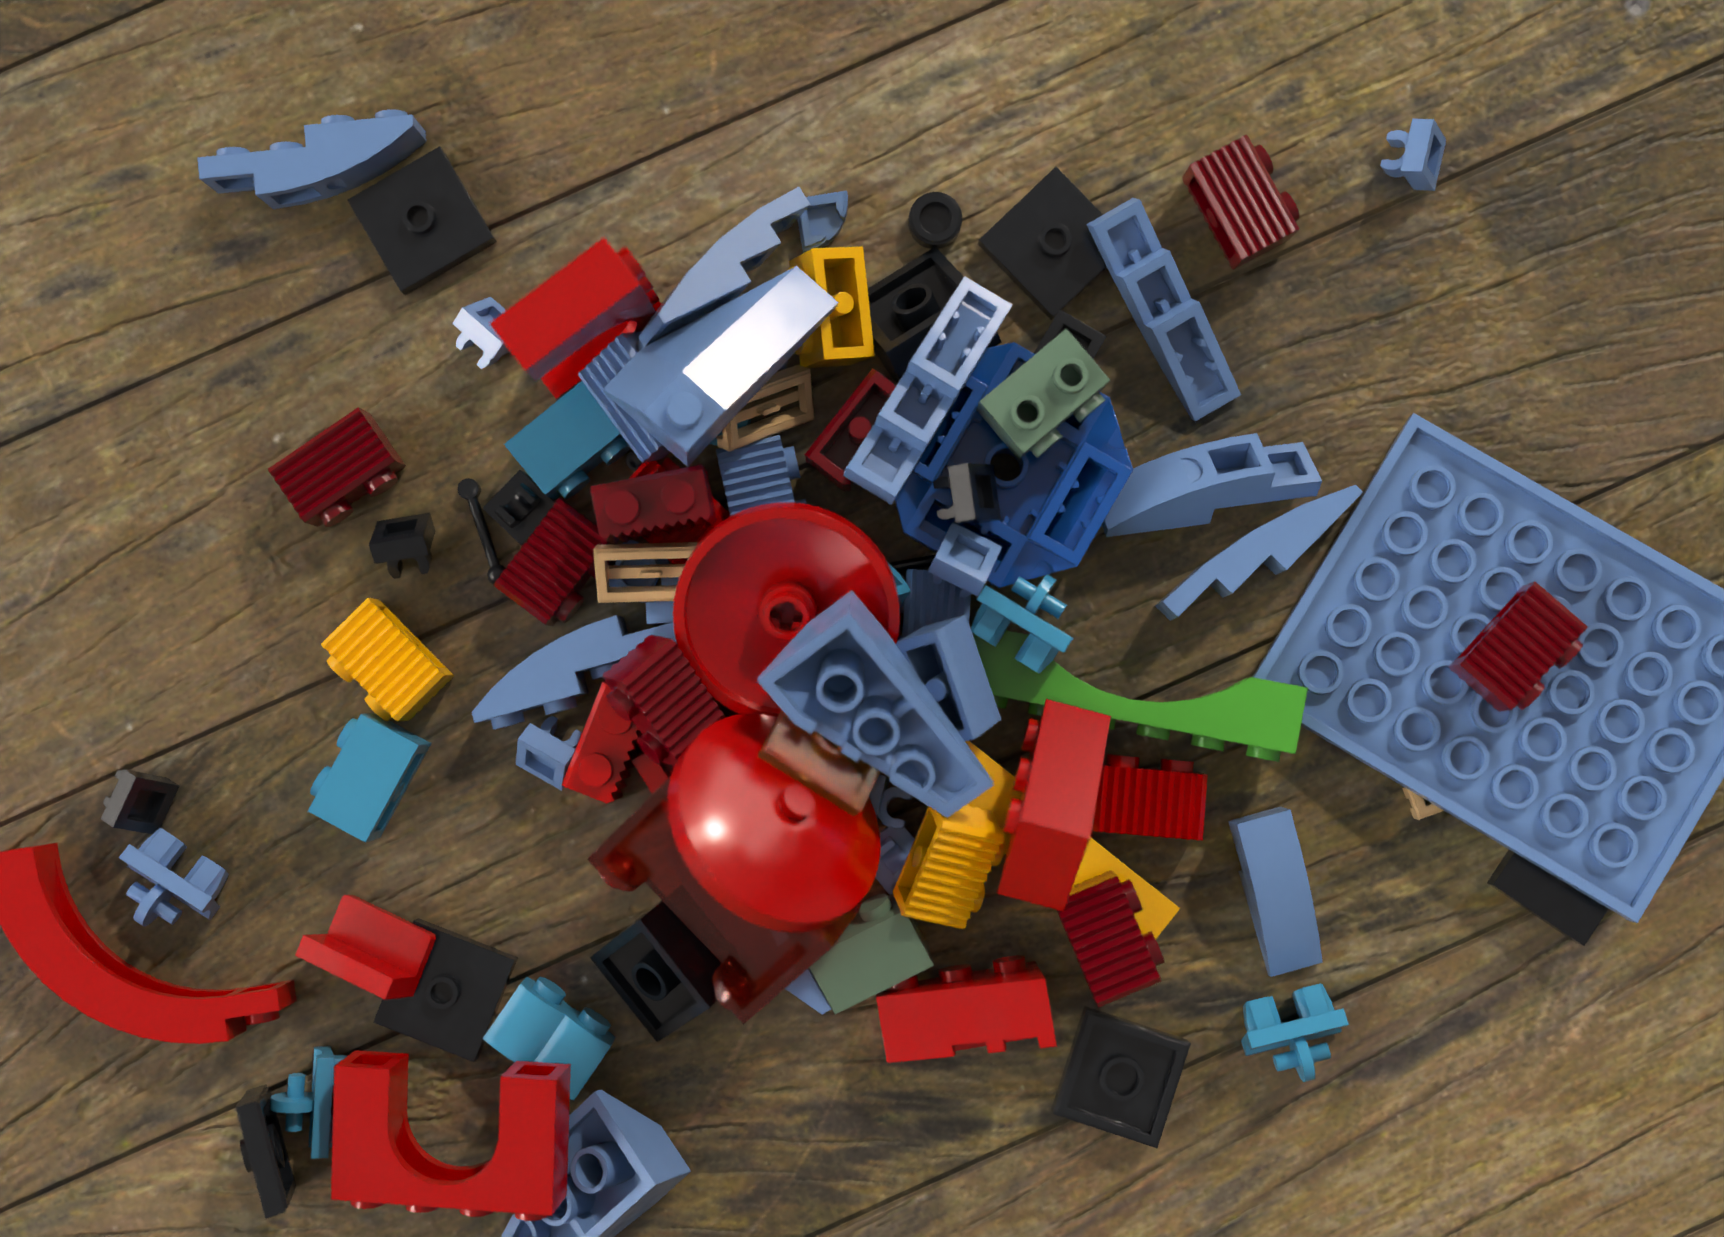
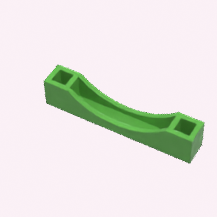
M1006 631L997 646H993L974 634V640L998 708L1006 709L1008 698L1029 702L1028 713L1041 716L1045 700L1049 699L1111 716L1109 729L1114 730L1117 719L1138 723L1137 735L1169 741L1170 731L1174 730L1193 734L1191 745L1224 751L1225 742L1231 741L1248 745L1246 756L1279 762L1281 751L1296 754L1308 691L1307 687L1248 677L1224 690L1191 700L1172 702L1132 700L1093 687L1071 675L1054 660L1040 674L1015 659V656L1028 637V634Z

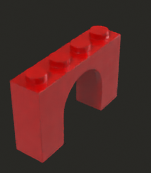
M603 237L489 324L525 372L535 381L540 378L558 401L582 381L578 376L579 371L585 369L586 365L592 362L594 357L600 355V352L607 348L608 344L613 342L618 335L643 331L661 303L659 297L652 289L654 287L647 279L645 271L627 247L624 246L615 252L606 238Z
M355 1050L334 1065L331 1200L351 1201V1205L359 1209H372L384 1204L405 1205L407 1211L414 1213L431 1212L438 1208L460 1209L462 1215L469 1217L486 1216L493 1212L515 1213V1217L520 1220L537 1221L552 1216L567 1196L571 1064L516 1061L500 1076L497 1147L492 1158L472 1166H454L443 1163L429 1155L415 1139L407 1114L409 1054Z

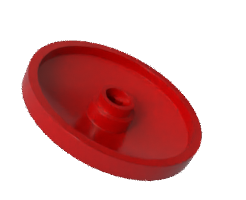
M793 502L769 503L751 507L728 517L716 525L701 539L690 554L681 572L674 596L673 624L677 645L683 652L684 657L689 661L690 666L695 670V674L701 679V683L707 687V692L718 702L739 714H765L791 721L758 683V676L808 622L851 590L896 644L900 624V604L896 582L887 560L875 543L860 528L840 515L817 506Z
M738 714L723 718L705 728L679 756L673 768L668 787L667 807L671 831L677 848L693 876L726 909L738 917L766 929L790 933L808 932L826 927L839 920L860 903L868 893L874 882L880 861L881 844L877 817L869 795L854 770L822 738L814 733H808L791 721L765 714Z

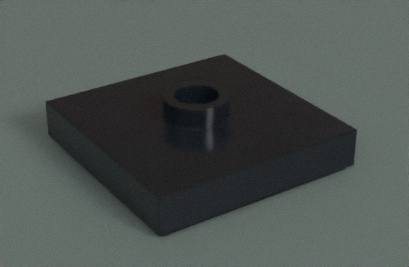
M440 146L348 199L350 206L404 295L411 293L497 242Z
M1057 167L1048 173L978 241V245L1050 320L1056 316L1059 309L1063 310L1107 268L1086 225L1103 214Z
M1511 850L1507 851L1487 884L1582 946H1585L1608 911L1607 907Z
M417 918L413 921V924L434 933L436 940L414 996L389 1000L382 999L373 1023L475 1062L479 1058L485 1043L483 1037L492 1025L518 957Z
M1084 1006L1051 1111L1055 1115L1158 1148L1191 1043L1187 1039Z
M266 1084L247 1090L235 1107L244 1139L240 1140L242 1158L247 1172H253L265 1219L285 1213L296 1188L277 1112L270 1109V1097L272 1096L270 1086L267 1087Z

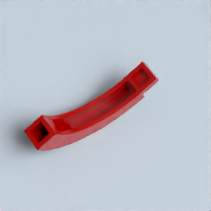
M57 842L0 851V925L7 939L22 961L43 984L63 1001L86 1016L113 1029L141 1038L169 1043L203 1044L226 1042L247 1031L246 1025L260 1024L279 1019V1011L297 1001L294 980L234 989H196L175 985L138 970L109 949L91 930L80 914L69 892L63 874Z

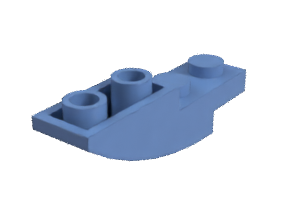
M382 110L375 113V118L354 120V118L346 115H330L322 118L320 124L304 125L306 147L296 142H277L271 144L270 150L250 152L248 149L241 147H225L218 149L216 156L197 157L199 179L217 193L255 190V195L272 209L303 205L349 191L384 174L426 142V132L412 114L408 115L405 111Z
M1257 433L1229 437L1176 451L1133 468L1131 475L1103 521L1102 527L1106 537L1210 524L1214 509L1317 496L1322 479L1303 442L1263 447Z
M615 615L588 624L556 639L534 652L510 670L489 690L472 711L474 723L491 720L493 730L525 722L523 711L543 706L545 715H550L577 707L575 697L589 693L583 672L590 671L592 680L602 678L604 672L610 670L612 665L619 663L620 658L627 656L629 651L635 649L637 644L644 642L645 638L650 635L670 638L677 643L673 622L628 634L624 617Z

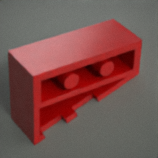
M1046 699L1040 720L1029 718L1021 750L1030 752L1029 759L1020 758L1012 790L1021 792L1019 799H1011L1003 832L1010 833L1011 836L997 894L1064 911L1091 836L1111 716Z
M1015 955L995 959L992 961L993 968L973 972L969 964L953 965L939 969L940 977L918 981L916 974L876 994L887 1063L954 1057L956 1051L983 1046L987 1047L988 1053L1005 1052L1007 1050V1042L1038 1037L1039 1048L1057 1047L1046 979L1036 962H1026L1025 956Z

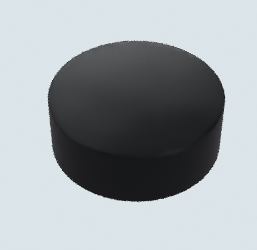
M930 192L920 196L910 209L908 221L910 233L913 239L925 248L932 249L936 247L937 249H942L949 246L956 240L961 230L962 212L958 203L951 196L941 192Z

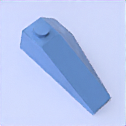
M795 266L643 347L603 388V392L688 467L835 310L839 302L798 266Z
M852 590L808 622L758 676V683L795 725L810 734L815 731L841 747V753L858 762L861 759L890 777V783L947 818L994 786L992 778L890 635Z
M603 1090L594 1091L569 1115L567 1196L555 1213L545 1219L524 1221L517 1219L515 1214H513L501 1237H614L655 1205L686 1177L691 1170L661 1125Z

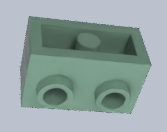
M1065 329L981 399L976 410L1018 460L1029 451L1038 458L1063 437L1057 430L1062 423L1072 415L1081 422L1105 402V399L1099 392L1105 388L1110 379L1072 334Z
M887 894L875 895L864 901L859 906L858 911L826 927L810 931L809 935L803 938L805 961L834 1014L846 1010L934 966L929 943L916 919L901 915L893 894L889 896Z

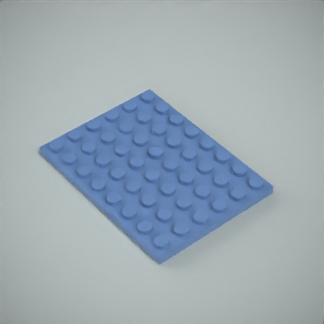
M1415 413L1407 419L1252 676L1254 678L1307 687L1308 691L1301 726L1634 923L1639 922L1724 778V589ZM1536 581L1588 626L1586 631L1578 638L1583 647L1564 667L1558 669L1553 665L1542 676L1540 681L1545 685V688L1527 708L1521 710L1516 706L1512 710L1499 712L1490 703L1485 701L1481 695L1477 694L1473 688L1468 686L1465 681L1460 679L1456 673L1452 672L1449 666L1523 585Z

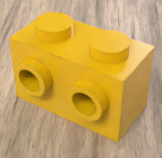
M863 246L812 248L790 260L787 271L798 266L839 302L835 310L795 351L799 355L800 365L807 368L848 366L875 357Z

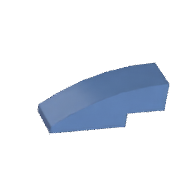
M1280 806L1228 821L1242 868L1239 871V875L1268 976L1273 977L1323 963L1310 885L1291 810Z

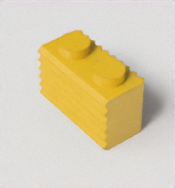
M367 598L321 643L322 647L331 655L326 660L330 668L349 683L354 679L359 682L361 687L368 692V695L364 698L366 704L385 721H389L391 718L397 722L409 721L454 677V674L379 599Z
M966 804L947 818L933 808L928 807L892 891L902 916L959 929L966 928L971 912L976 913L982 906L985 895L984 882L987 881V873L991 872V866H997L1001 862L1005 852L1006 840L1004 833L991 811L988 809L982 810L977 806L972 808Z

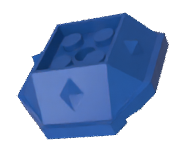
M1015 342L986 349L955 403L895 499L903 534L937 553L952 522H956L955 519L938 518L937 510L950 508L953 505L951 489H934L933 482L939 477L949 476V466L964 463L990 464L991 459L998 454L1013 456L1020 467L1019 476L1011 481H1003L995 476L1001 520L985 523H956L1002 546L986 581L997 589L1015 584L1019 576L1028 581L1046 576V574L1050 575L1077 567L1133 471L1111 399L1102 392L1099 393L1105 399V402L1081 422L1072 415L1062 423L1057 430L1063 437L1041 456L1036 458L1029 451L1020 460L1017 459L976 410L981 399L1035 355Z

